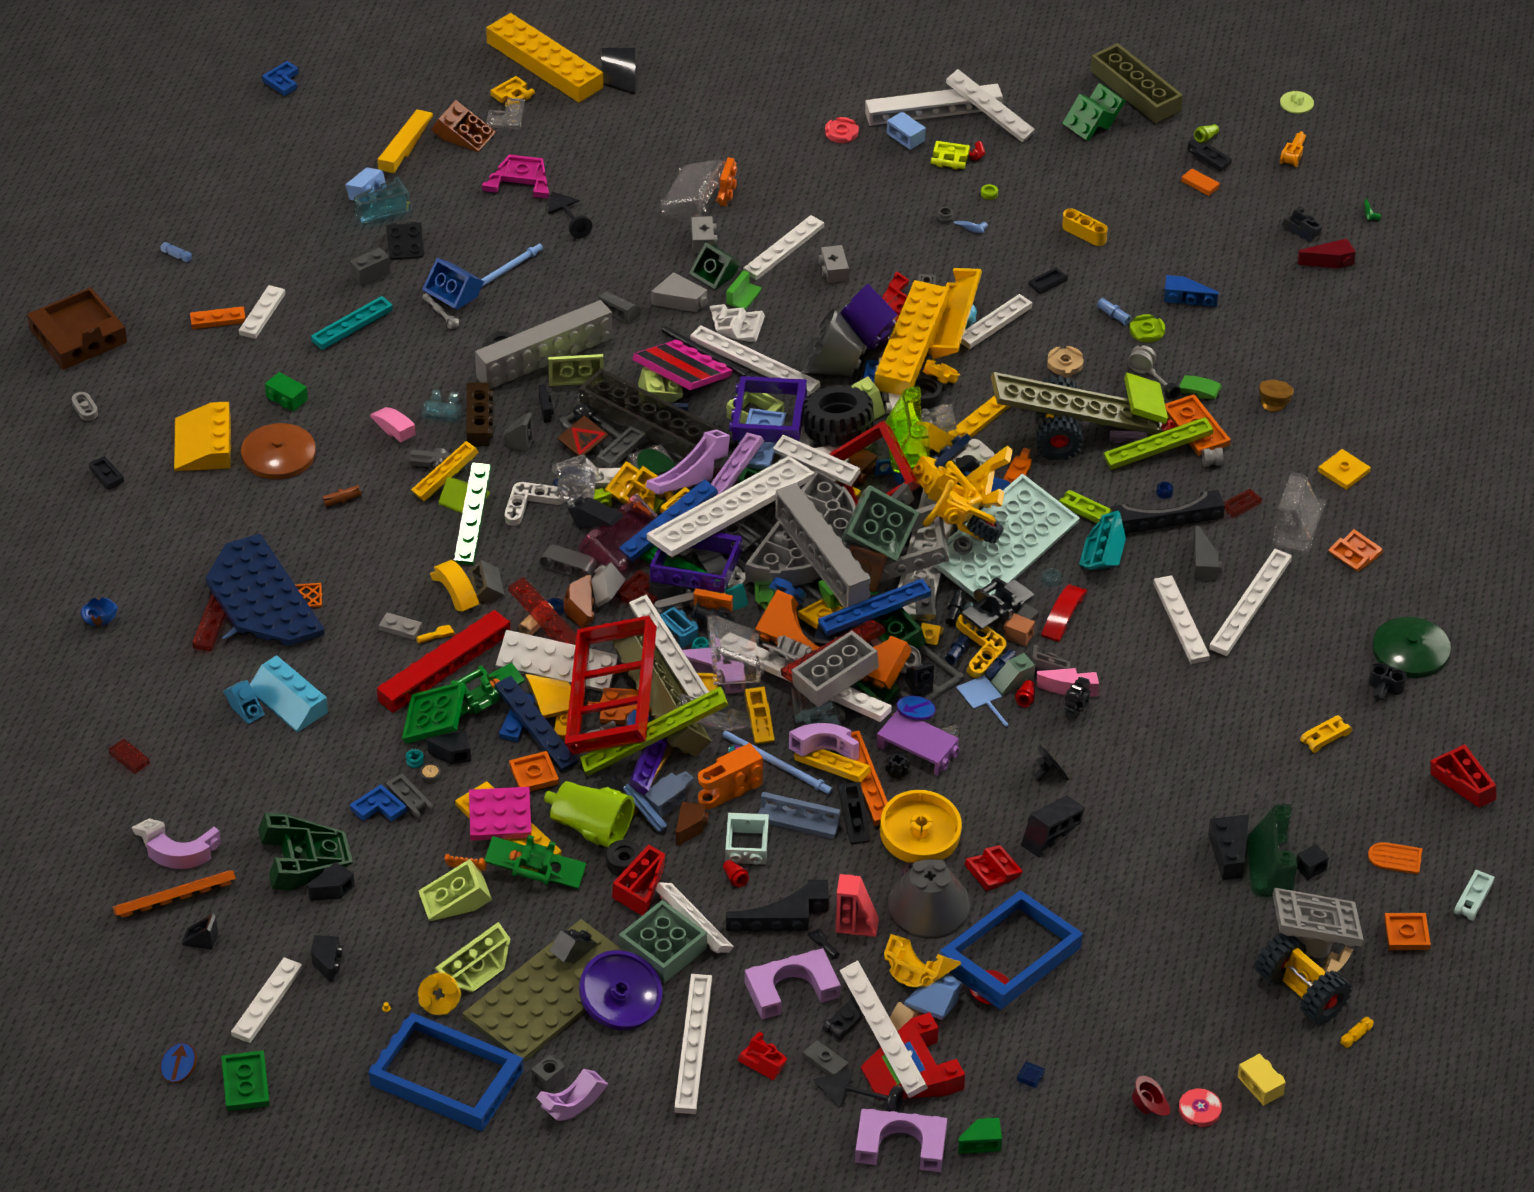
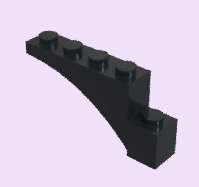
M808 880V883L795 893L766 906L742 911L726 912V931L778 932L782 930H808L809 911L822 912L829 909L828 880Z

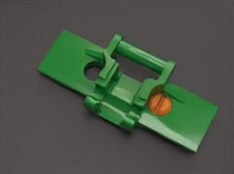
M513 663L490 674L480 665L477 667V670L456 681H450L451 684L461 681L467 684L481 676V685L472 691H469L466 687L463 699L466 703L461 708L460 717L467 713L476 714L497 703L500 695L494 689V686L499 681L512 676L518 685L525 682Z
M528 835L526 845L492 836L485 862L488 864L512 870V876L516 877V875L540 881L546 886L551 881L575 889H579L586 867L585 862L553 854L555 842L550 841L548 846L536 844L534 836ZM557 864L561 870L558 873L553 872L551 865ZM521 866H526V867H529V868H532V869H536V870H540V871L546 872V875H545V874H542V873L535 872V871H531V870H528V869L521 868Z

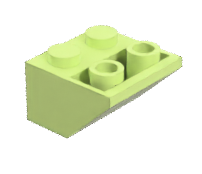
M647 367L642 368L638 385L643 408L661 409L682 398L683 391L681 385Z

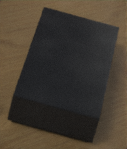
M1055 267L1029 280V286L1037 293L1042 294L1066 282L1068 276Z

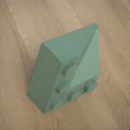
M868 486L863 491L841 540L849 545L854 543L887 555V559L896 562L920 512L880 490Z
M661 900L619 934V948L645 959L657 972L660 981L666 983L707 949V932Z

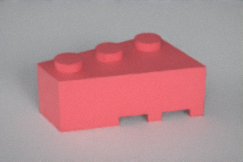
M840 874L836 901V933L876 937L879 917L861 877Z

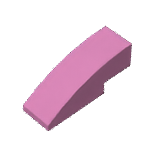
M385 407L370 414V417L390 437L394 436L400 443L416 435L415 424L395 409Z
M1076 668L1037 671L1036 686L1046 691L1066 695L1071 685L1075 684V680L1078 677H1084L1091 682L1089 685V690H1091L1090 697L1098 696L1099 681L1096 672L1077 674Z

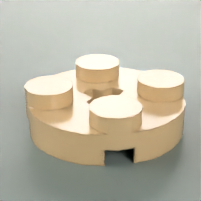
M1066 346V349L1056 347L1048 354L1047 367L1058 375L1070 378L1082 370L1083 355L1078 349L1071 346Z

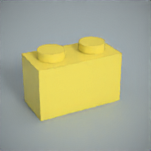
M1261 1054L1239 1064L1238 1078L1263 1106L1284 1095L1285 1079L1272 1068L1271 1063L1265 1060Z

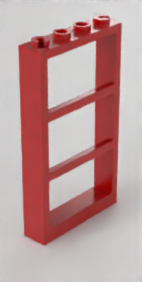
M649 615L577 630L565 745L572 755L646 741L657 629ZM644 634L641 661L587 671L590 644ZM641 669L638 696L583 706L586 679ZM637 704L635 724L580 734L582 714Z

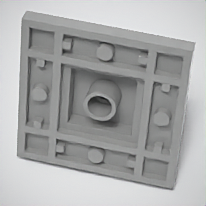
M1274 888L1273 900L1279 932L1286 936L1297 937L1306 945L1307 952L1305 954L1308 957H1327L1331 951L1332 943L1335 942L1342 943L1348 947H1362L1364 939L1355 902Z

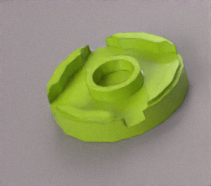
M1143 314L1136 316L1130 322L1129 331L1132 337L1138 341L1155 342L1164 336L1165 324L1160 318L1156 319L1153 315Z

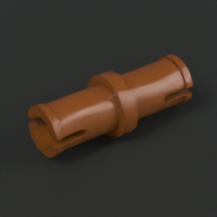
M356 485L344 490L342 488L338 489V492L322 496V499L325 502V507L340 502L342 504L346 503L347 500L361 497L362 494L359 486Z

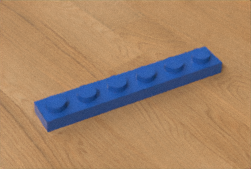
M704 479L620 546V552L633 562L654 545L647 540L648 532L713 498L718 494L717 489Z
M922 578L818 618V624L826 636L930 597L931 590Z

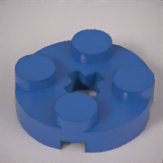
M778 577L772 580L769 586L770 590L774 592L780 590L792 595L799 603L798 606H802L807 597V594L799 587L796 589L792 586V583Z

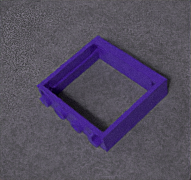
M741 376L740 383L736 384L737 396H734L733 402L735 409H732L731 420L733 422L729 423V431H732L733 441H741L746 433L762 436L764 442L777 443L782 435L800 442L803 405L807 397V379ZM745 392L797 395L792 426L740 424Z
M717 532L689 547L730 554L722 575L663 566L668 554L660 548L657 549L650 564V581L725 593L742 553V536Z

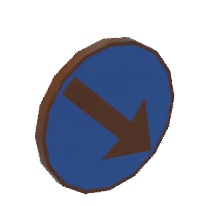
M184 1042L176 1043L169 1047L164 1053L160 1064L162 1077L171 1083H180L186 1080L193 1073L197 1064L195 1049L190 1044Z

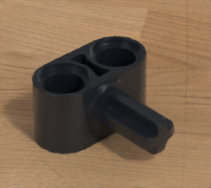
M1383 663L1373 664L1370 670L1369 684L1376 688L1373 693L1376 701L1383 700L1387 692L1395 695L1402 694L1405 689L1406 673Z

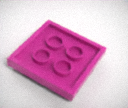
M529 787L469 790L471 841L491 840L492 836L501 839L527 838L528 835H531Z

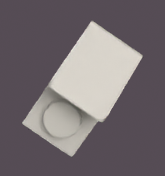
M147 819L133 826L132 830L135 835L142 836L147 848L149 841L160 833L165 834V825L161 821Z

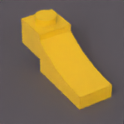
M765 687L745 689L744 697L754 744L774 742Z

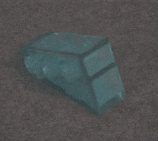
M399 177L394 178V182L390 184H381V188L375 191L370 189L354 197L356 216L361 223H369L376 219H384L392 215L411 211L409 192Z

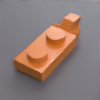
M1023 448L1020 456H1015L1003 480L1012 483L1022 473L1027 477L1032 463V459H1030L1031 449Z

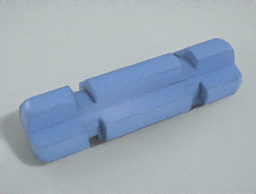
M167 242L160 246L161 251L166 254L168 253L170 256L177 259L182 258V261L187 263L192 260V254Z

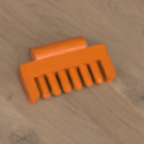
M446 854L444 858L449 867H458L469 860L463 857L459 859L457 856L454 858V856ZM470 858L480 870L486 871L487 863L484 858H480L479 861L478 859L473 860V858Z

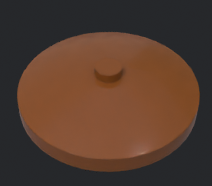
M275 423L262 426L251 432L242 443L241 456L245 467L253 474L267 479H285L302 473L313 463L316 456V447L313 437L305 429L293 424Z

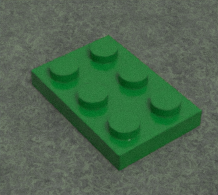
M264 1050L222 1055L227 1111L270 1106Z

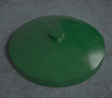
M1399 617L1385 622L1376 630L1373 637L1372 650L1379 663L1400 669L1406 673L1407 677L1420 678L1433 675L1445 667L1450 657L1451 644L1445 632L1434 623L1416 617Z

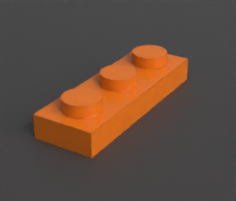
M244 306L190 313L192 329L242 324L246 320Z

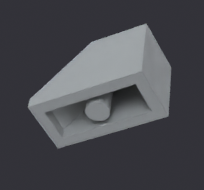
M612 562L606 566H599L594 571L596 574L591 579L595 603L598 607L611 600L626 580Z

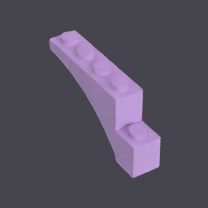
M719 430L704 432L700 442L685 459L668 472L647 480L646 488L652 490L655 494H664L667 491H677L683 487L690 488L691 485L699 484L704 479L711 481L713 478L714 460L728 456L730 435Z

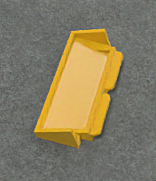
M953 268L955 283L947 282L946 286H943L949 288L948 304L928 350V354L932 355L933 360L959 351L981 278V269Z

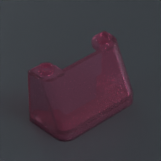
M637 493L631 496L628 503L621 506L618 510L624 517L611 527H599L586 535L578 546V549L583 554L593 557L604 566L612 562L620 572L629 565L627 562L630 560L620 552L619 547L658 517Z

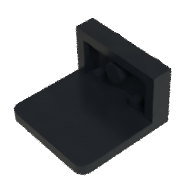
M421 222L386 225L390 259L424 256Z

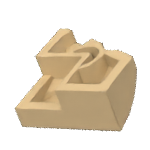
M1345 946L1339 955L1331 951L1325 958L1321 968L1325 972H1330L1331 970L1337 972L1347 962L1353 949Z

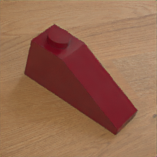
M1346 238L1300 249L1297 263L1298 265L1341 268L1354 265L1356 251Z

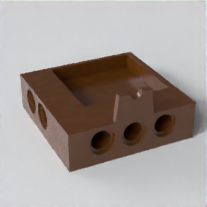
M91 287L27 314L29 330L63 370L127 343L125 326Z

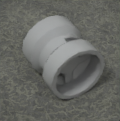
M1209 448L1202 449L1203 467H1210L1214 464L1216 466H1223L1222 448H1215L1214 450Z

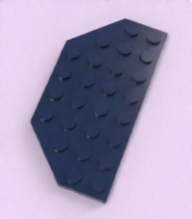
M261 533L225 543L206 576V584L237 632L244 634L246 631L256 634V637L270 641L272 638L277 639L285 645H293L324 635L325 629Z

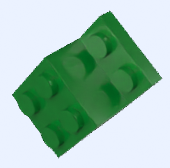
M1098 83L1091 97L1082 94L1078 95L1062 123L1089 141L1097 127L1109 130L1126 100L1103 84Z

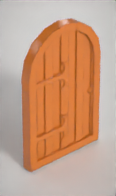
M1384 842L1376 843L1370 847L1368 859L1374 866L1385 870L1419 875L1422 848Z

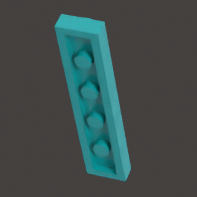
M381 296L311 335V341L323 350L393 311V305Z

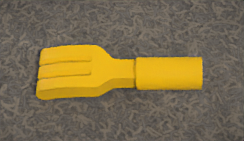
M450 625L438 627L435 632L417 636L416 639L418 644L435 638L455 635V632Z

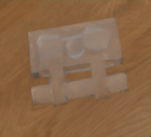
M952 403L935 407V412H929L927 408L922 410V422H930L945 432L957 429Z

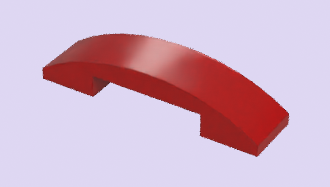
M1071 584L1065 587L1049 614L1041 637L1060 642L1066 631L1068 621L1077 605L1081 604L1087 593L1086 589Z

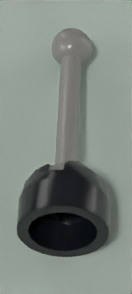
M1152 368L1148 372L1149 375L1154 376L1165 386L1164 392L1170 399L1176 398L1180 394V387L1175 383L1167 384L1156 374L1155 369Z

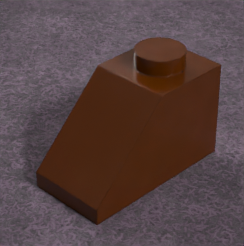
M682 802L676 827V845H681L703 833L704 825L709 823V813H706V804Z

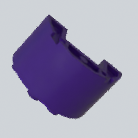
M867 284L840 313L863 344L867 346L866 350L873 352L879 344L884 346L889 341L890 329L897 323L895 320L898 314Z

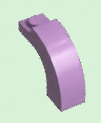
M815 723L798 727L789 732V749L802 757L816 750L828 749L853 760L859 759V742L851 737V730L845 727L828 723Z
M213 827L198 839L187 843L175 842L165 834L160 833L147 843L148 857L162 866L174 869H187L202 865L211 860V851L217 849L221 844L220 831Z
M583 1069L577 1079L564 1091L556 1094L541 1091L536 1098L542 1103L541 1107L556 1120H567L592 1105L608 1086V1083L595 1071Z

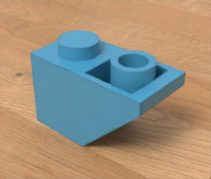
M248 680L240 681L223 690L231 707L247 724L265 715Z

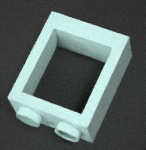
M728 813L725 862L732 860L736 864L766 865L769 814ZM733 832L761 833L762 849L733 848Z

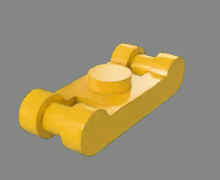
M1337 715L1303 733L1300 740L1304 744H1308L1309 749L1316 753L1321 747L1349 735L1352 732V727L1345 724L1343 719Z

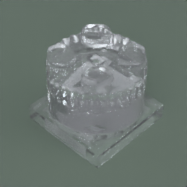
M584 454L552 465V471L559 477L558 496L563 501L568 502L569 506L579 497L594 498L596 482L604 480V474Z

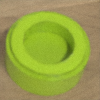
M991 184L984 185L981 188L982 198L987 200L997 198L998 188Z

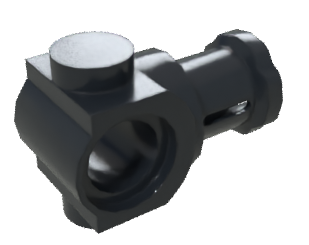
M697 602L691 613V618L704 621L708 630L716 636H721L732 621L731 612L725 607H719V609L712 608L710 610ZM718 619L722 620L723 624H720Z

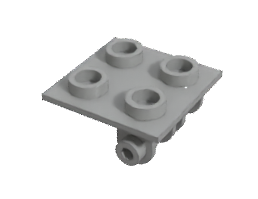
M785 635L778 637L777 647L763 643V646L769 648L768 652L778 656L781 655L784 659L801 664L813 654L810 646L797 642Z

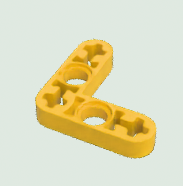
M960 614L956 622L957 629L982 646L967 667V673L973 678H978L1003 653L1006 647V640L988 626L979 630ZM976 631H982L986 636L980 637ZM985 653V654L990 655V656H991V659H990V660L984 659V658L982 657V654ZM980 663V668L975 670L974 668Z

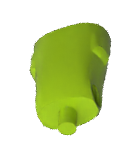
M568 781L561 785L557 793L547 791L544 796V802L552 804L550 818L553 821L571 827L581 833L587 841L607 848L613 842L624 839L635 807L633 797L623 794L619 790L610 789L609 787L595 789Z

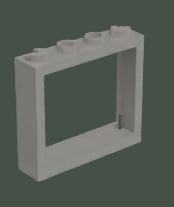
M936 504L916 510L920 513L911 531L924 528L923 521L932 512ZM937 516L931 523V525H935L937 545L901 556L896 562L892 560L886 561L882 573L883 577H881L880 582L949 561L942 517Z

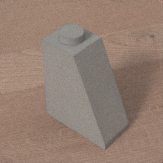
M674 272L651 291L652 304L655 306L697 312L705 307L708 302L707 289Z

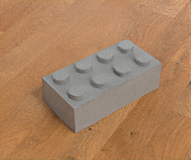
M850 631L792 669L793 686L817 707H820L879 667L878 652L854 631Z

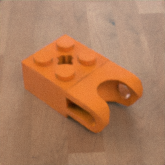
M748 743L717 758L715 764L698 773V783L704 788L698 793V804H706V810L713 809L735 797L742 796L751 789L758 788L763 784V757ZM713 796V799L711 801L703 800L705 798Z

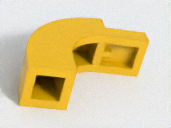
M449 560L434 567L435 571L430 573L432 580L440 581L444 584L457 611H464L479 604L470 580L455 561Z

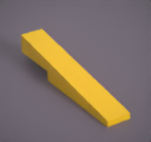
M422 110L414 112L378 158V170L390 173L396 172L404 157L409 156L431 120L433 113Z

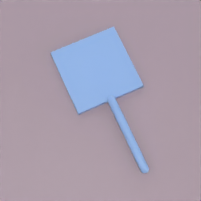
M985 675L956 687L973 709L987 704L1004 726H1008L1005 719L991 704V701L1002 696Z

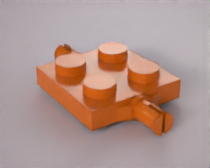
M727 158L720 177V189L716 198V202L720 206L727 207L728 201L732 200L733 189H736L737 179H734L737 173L734 158Z
M603 688L600 702L588 701V705L638 696V690ZM637 704L599 711L600 723L607 724L614 721L615 724L627 725L628 715L633 710H637Z

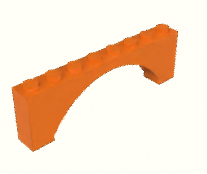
M777 590L755 628L760 635L759 638L765 642H775L778 646V637L785 635L797 642L810 646L813 650L812 656H814L823 648L812 643L803 634L797 615L799 603L792 595ZM893 636L873 647L878 652L879 667L860 679V681L872 682L879 689L884 687L890 690L912 652L907 642Z

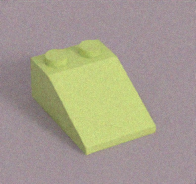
M470 859L419 890L430 921L475 911L492 901L482 871Z

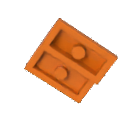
M1353 529L1344 539L1340 537L1328 552L1358 572L1377 559L1383 553V549Z

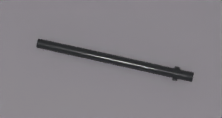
M667 326L662 328L663 333L683 342L688 347L697 349V352L712 357V360L726 364V367L732 369L736 374L757 377L751 374L750 370L742 369Z

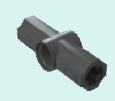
M436 448L433 452L411 450L410 465L429 467L433 471L451 454H448L442 448ZM467 464L460 471H466Z

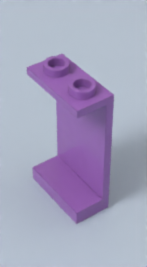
M898 711L893 714L877 733L878 748L884 750L890 742L934 763V774L937 776L942 770L947 769L949 761L952 758H956L960 747H958L959 738L924 721L906 718Z

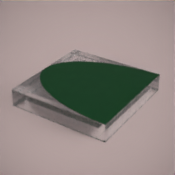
M662 444L628 455V461L631 465L639 470L644 466L657 476L668 472L676 466Z

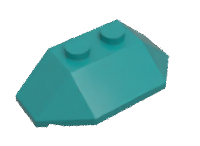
M1119 511L1102 515L1099 519L1100 522L1093 527L1086 537L1079 562L1081 567L1089 570H1104L1119 565L1126 541Z

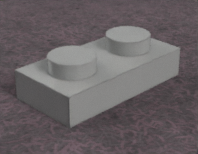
M388 612L379 624V630L412 640H415L422 629V622Z

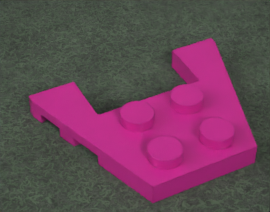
M508 155L498 166V170L489 176L487 182L482 184V191L496 193L499 190L501 181L535 185L533 197L549 198L543 158Z

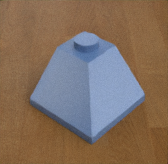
M943 976L931 985L917 988L907 998L904 1005L925 1014L930 1012L933 1017L942 1020L957 1004L962 982L952 976Z

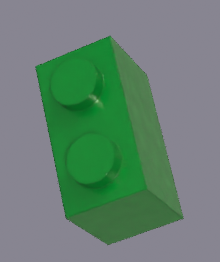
M278 372L265 383L266 397L293 412L308 400L307 387L281 372Z

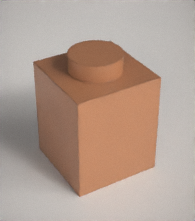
M1014 613L1011 619L1006 620L1004 624L1005 639L1026 647L1034 635L1035 621Z

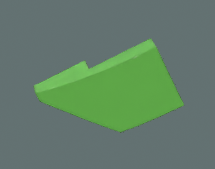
M756 581L755 601L766 610L775 594L774 591L769 589L772 581Z

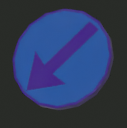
M919 696L903 697L898 700L896 705L897 711L902 716L912 720L930 719L936 711L931 701Z

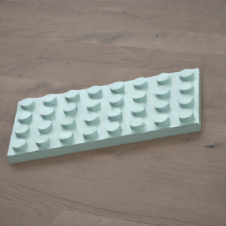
M1023 473L1003 490L1002 506L996 507L992 505L991 508L984 507L980 510L996 518V521L1000 522L999 524H1002L1004 531L997 542H985L958 530L946 541L949 561L934 565L936 569L974 599V591L990 584L992 579L996 577L1006 583L1018 578L1079 522L1080 518ZM960 536L970 538L973 545L971 552L968 554L956 552L953 547L954 541ZM994 589L988 594H994L996 590Z

